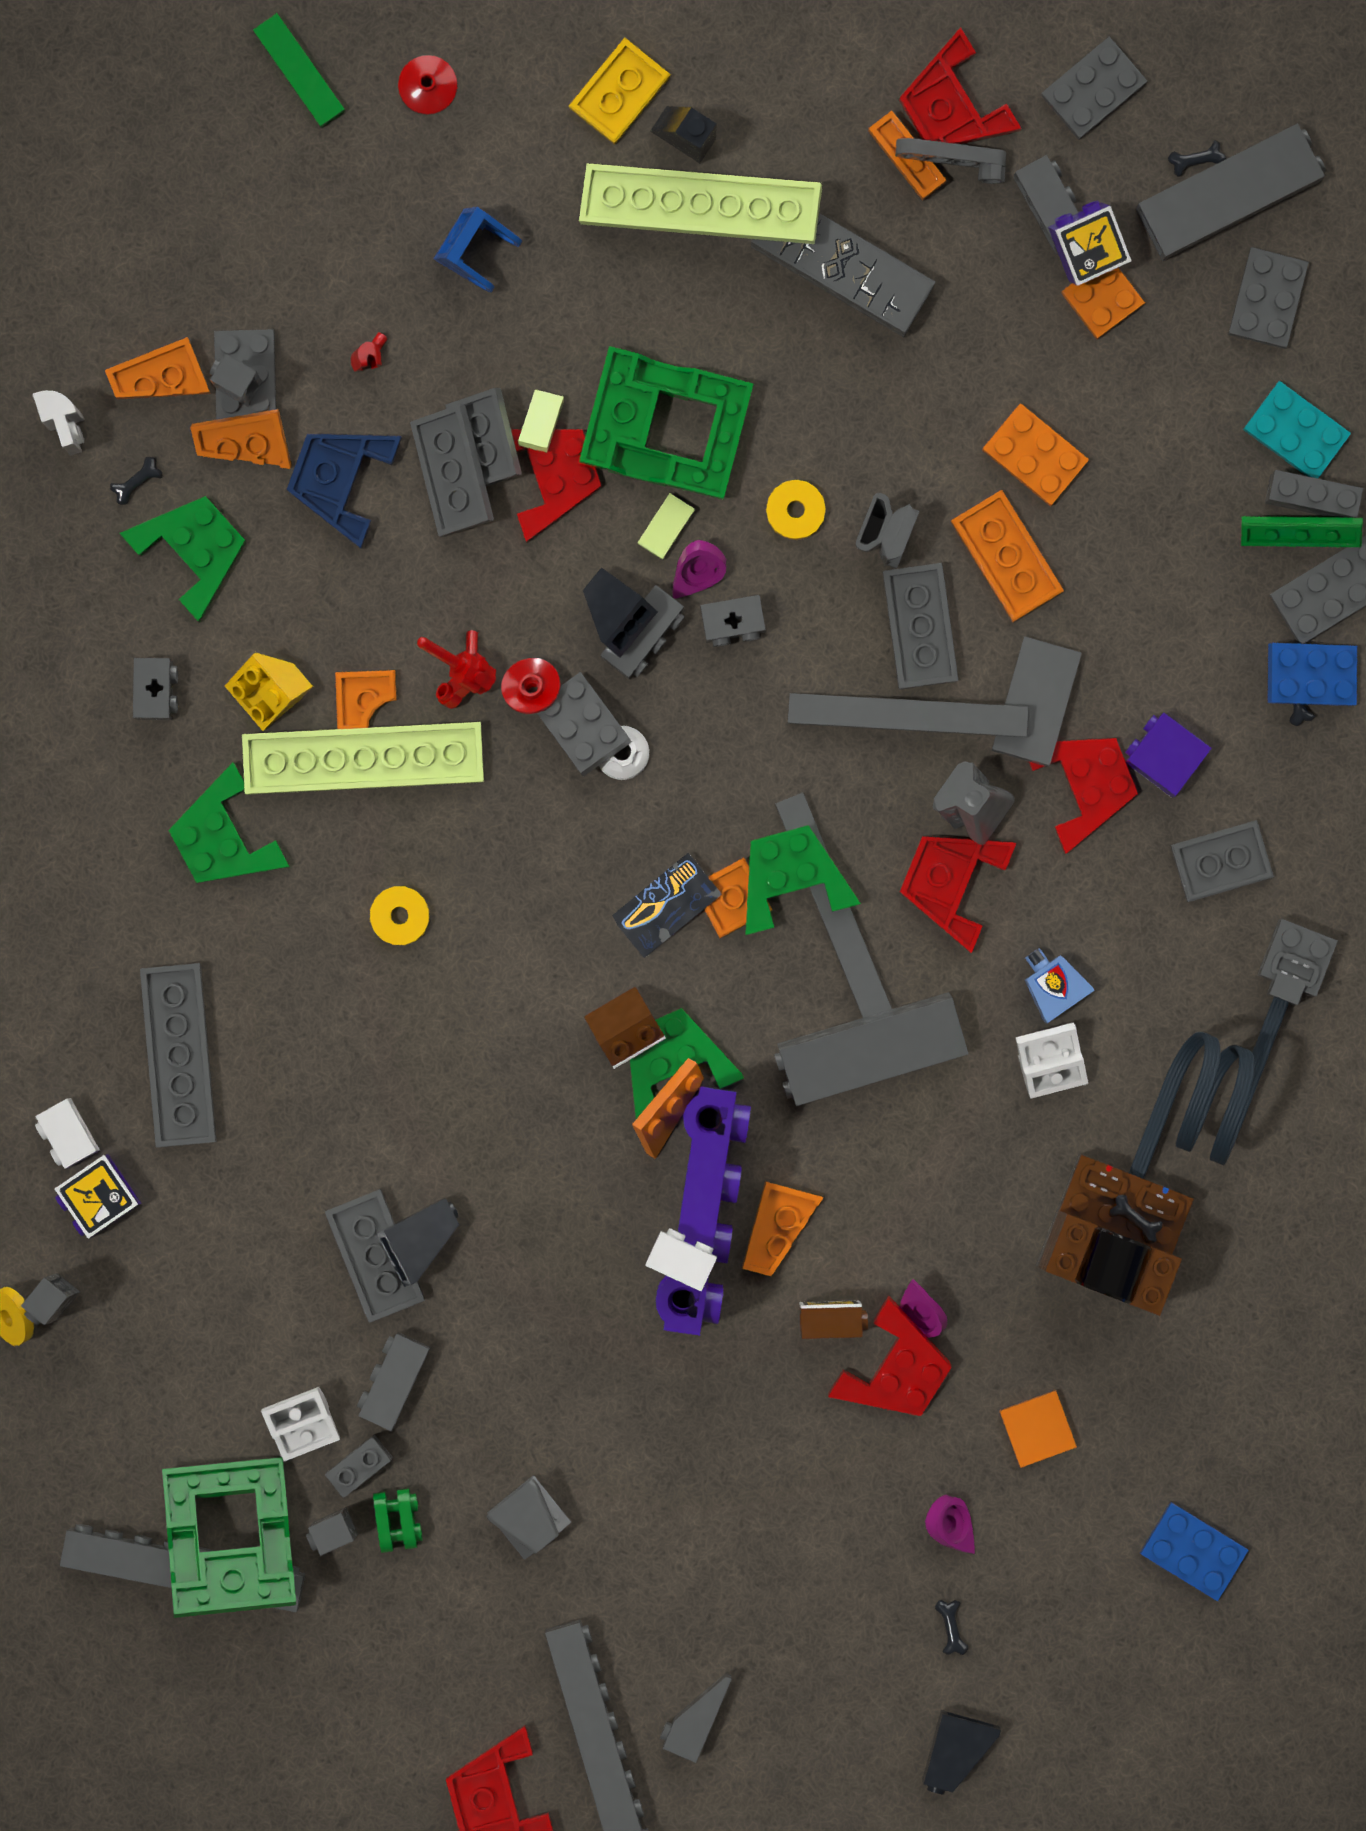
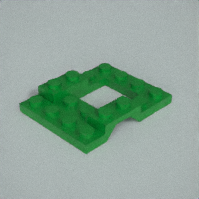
M609 346L579 463L666 487L667 485L724 500L753 383L696 368L678 367L658 362L638 353ZM659 394L686 401L690 399L717 407L703 462L645 448Z
M283 1458L162 1469L174 1618L296 1605ZM255 1493L260 1546L199 1552L195 1499Z

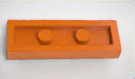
M890 111L868 128V132L922 201L946 183L947 180L933 162L904 159L895 156L896 140L913 137L893 111Z

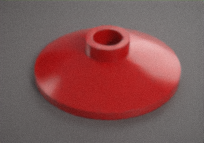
M430 55L420 56L408 62L401 71L398 80V90L401 99L411 110L420 114H435L446 109L454 100L457 92V78L452 67L443 59ZM423 79H432V85L424 87L422 85Z
M527 658L520 660L506 671L502 679L501 691L503 698L508 706L517 712L524 714L539 713L550 707L557 699L561 686L560 677L557 670L543 659ZM531 687L538 688L536 692L528 693Z

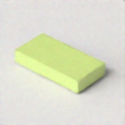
M539 390L534 391L518 440L519 446L548 452L564 403L563 396Z
M669 493L638 541V545L663 560L695 509Z

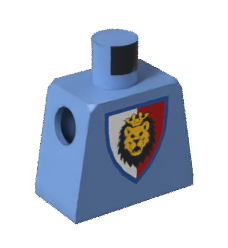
M1038 948L1025 957L1035 972L1026 978L1025 982L1045 1023H1049L1095 991L1061 955L1049 962L1042 950Z

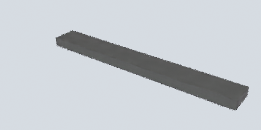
M790 693L788 724L1027 737L1029 707Z
M803 792L775 803L786 831L809 825L826 850ZM824 883L809 887L862 1017L891 1010L892 1008L851 908L832 912Z

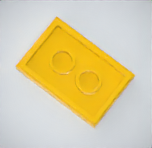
M624 38L571 102L569 108L615 145L671 77V74Z

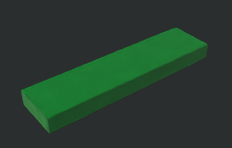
M277 13L253 29L257 38L321 128L345 112L339 100Z
M1242 516L1241 546L1361 547L1363 518Z

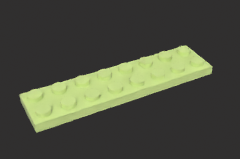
M587 163L579 222L583 225L815 244L822 184L818 182Z
M481 722L242 734L244 788L246 795L484 782Z

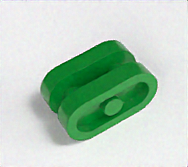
M410 1488L397 1490L398 1499L387 1500L386 1492L373 1493L381 1553L393 1552V1542L404 1541L405 1550L418 1548V1542L423 1541L421 1523L415 1524L414 1512L419 1511L416 1493L411 1494ZM399 1511L402 1529L392 1530L389 1512Z

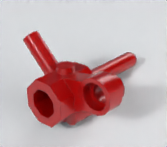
M471 630L466 633V651L457 655L452 654L425 637H420L417 640V646L450 666L449 676L452 678L448 683H442L436 691L439 703L447 708L453 709L457 707L462 698L469 692L481 695L489 691L496 681V669L488 664L484 656L477 653L478 632Z

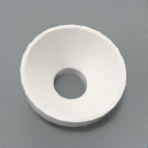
M621 726L632 741L629 744L631 755L626 760H618L613 755L599 765V767L611 778L627 780L639 775L644 770L649 759V747L645 737L638 730L629 726Z

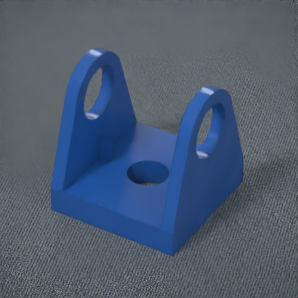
M465 208L433 259L483 290L492 293L495 286L463 263L464 260L460 258L478 228L482 230L485 228L516 247H520L523 241L480 208Z

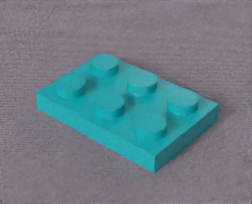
M1278 381L1243 429L1305 476L1317 479L1351 434L1281 381Z

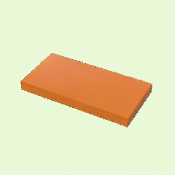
M1002 490L951 520L952 525L1012 622L1064 592Z

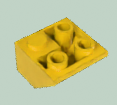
M254 653L225 685L227 690L262 731L266 730L299 702L313 687L293 663L260 653Z

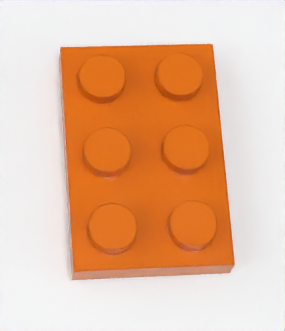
M1021 403L982 449V451L1050 507L1089 461L1086 456Z

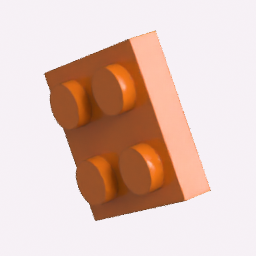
M1115 268L1078 286L1072 283L1061 292L1096 340L1145 304L1119 268Z

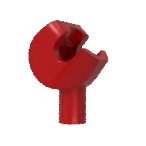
M378 332L372 342L363 343L352 353L351 365L355 372L362 371V368L367 367V361H369L371 369L382 365L380 350L388 340L384 334Z

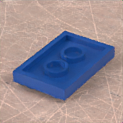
M1292 643L1268 644V703L1356 706L1357 646Z
M1170 1502L1140 1554L1218 1602L1249 1550Z

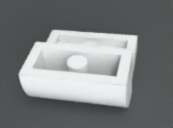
M48 390L33 393L41 422L50 431L57 429L61 445L70 455L82 452L80 444L84 443V438L79 425L76 426L77 422L84 420L81 412L61 393Z
M1074 1022L1015 1037L1019 1052L1018 1058L1030 1099L1088 1084L1084 1059L1080 1051Z
M319 1387L267 1406L261 1410L283 1461L340 1440V1435L330 1414L328 1403Z

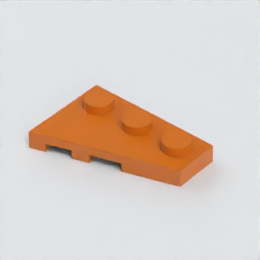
M188 337L105 370L116 399L211 394Z
M279 409L194 423L190 427L197 456L231 461L237 459L251 461L253 464L264 465L265 463L291 469L292 465Z
M689 1058L632 1124L645 1152L654 1159L657 1158L704 1079L698 1064Z
M765 1181L742 1269L772 1276L824 1197Z

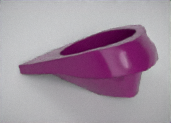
M702 540L691 542L685 547L677 563L672 598L688 596L707 589L724 577L726 573V558L718 547Z
M912 1279L905 1290L899 1307L928 1338L938 1336L948 1325L947 1316L928 1293Z
M948 1495L939 1497L931 1505L925 1519L929 1535L941 1545L960 1552L975 1554L972 1522L965 1502L961 1498Z

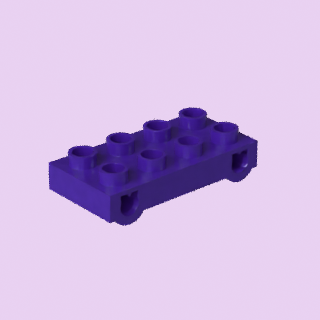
M700 1086L699 1094L691 1099L683 1114L684 1127L692 1141L678 1232L685 1235L684 1241L693 1246L698 1241L713 1248L712 1254L717 1256L715 1262L727 1264L733 1227L732 1225L717 1223L720 1201L737 1203L742 1171L741 1165L726 1163L729 1140L746 1143L751 1107L735 1104L737 1093L735 1091ZM707 1108L715 1109L718 1112L716 1127L712 1129L704 1128L699 1121L700 1113ZM666 1275L660 1281L656 1296V1309L664 1321L663 1330L700 1336L702 1322L718 1324L723 1298V1285L708 1283V1276L702 1291H699ZM684 1289L690 1292L688 1307H678L673 1303L672 1296L676 1291Z

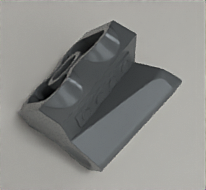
M876 493L873 496L855 543L857 549L864 552L879 549L884 566H891L897 569L919 511L913 509L908 504L892 514L888 496Z
M964 761L956 766L935 796L933 810L940 813L942 819L947 821L954 829L965 825L970 838L977 844L983 845L988 841L1014 804L1015 798L1008 791L989 785V780L973 762L968 763Z
M534 1475L487 1512L488 1515L486 1516L492 1524L503 1532L524 1560L533 1553L536 1554L571 1523Z

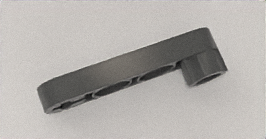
M900 138L896 140V157L979 168L978 181L986 184H1002L1005 182L1006 151L914 138Z

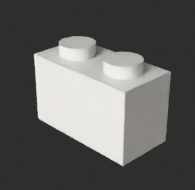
M71 1098L65 1099L35 1116L39 1122L35 1124L36 1129L43 1140L48 1138L53 1149L50 1150V1153L58 1166L63 1165L65 1169L70 1168L100 1151Z
M669 1228L667 1233L660 1231L645 1266L702 1291L717 1259V1256L712 1254L714 1249L698 1241L693 1246L684 1241L685 1235Z

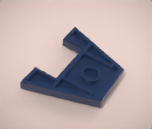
M307 434L287 491L362 549L371 520L344 511L363 457L366 456L392 466L402 437Z

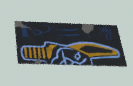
M687 853L612 916L618 927L645 958L722 894L690 854Z

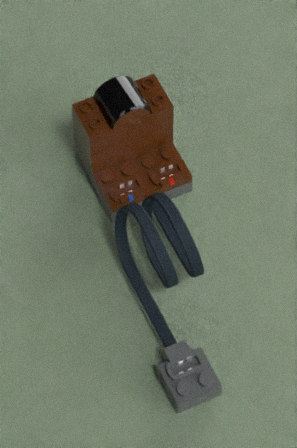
M1284 919L1278 920L1257 974L1260 977L1271 980L1267 995L1274 998L1253 1052L1238 1045H1231L1221 1052L1219 1040L1215 1036L1204 1032H1196L1191 1035L1178 1051L1168 1070L1129 1173L1078 1154L1035 1266L1098 1293L1158 1316L1161 1315L1182 1260L1172 1254L1194 1199L1147 1181L1144 1177L1182 1079L1194 1056L1205 1044L1201 1072L1176 1140L1177 1148L1191 1152L1224 1075L1239 1057L1235 1087L1210 1154L1211 1161L1225 1165L1243 1124L1288 1004L1298 1005L1302 993L1312 997L1317 996L1338 940ZM1118 1195H1126L1131 1208L1147 1221H1161L1163 1223V1228L1156 1233L1157 1240L1155 1243H1146L1141 1230L1126 1218L1121 1216L1110 1217V1209L1116 1206V1197Z

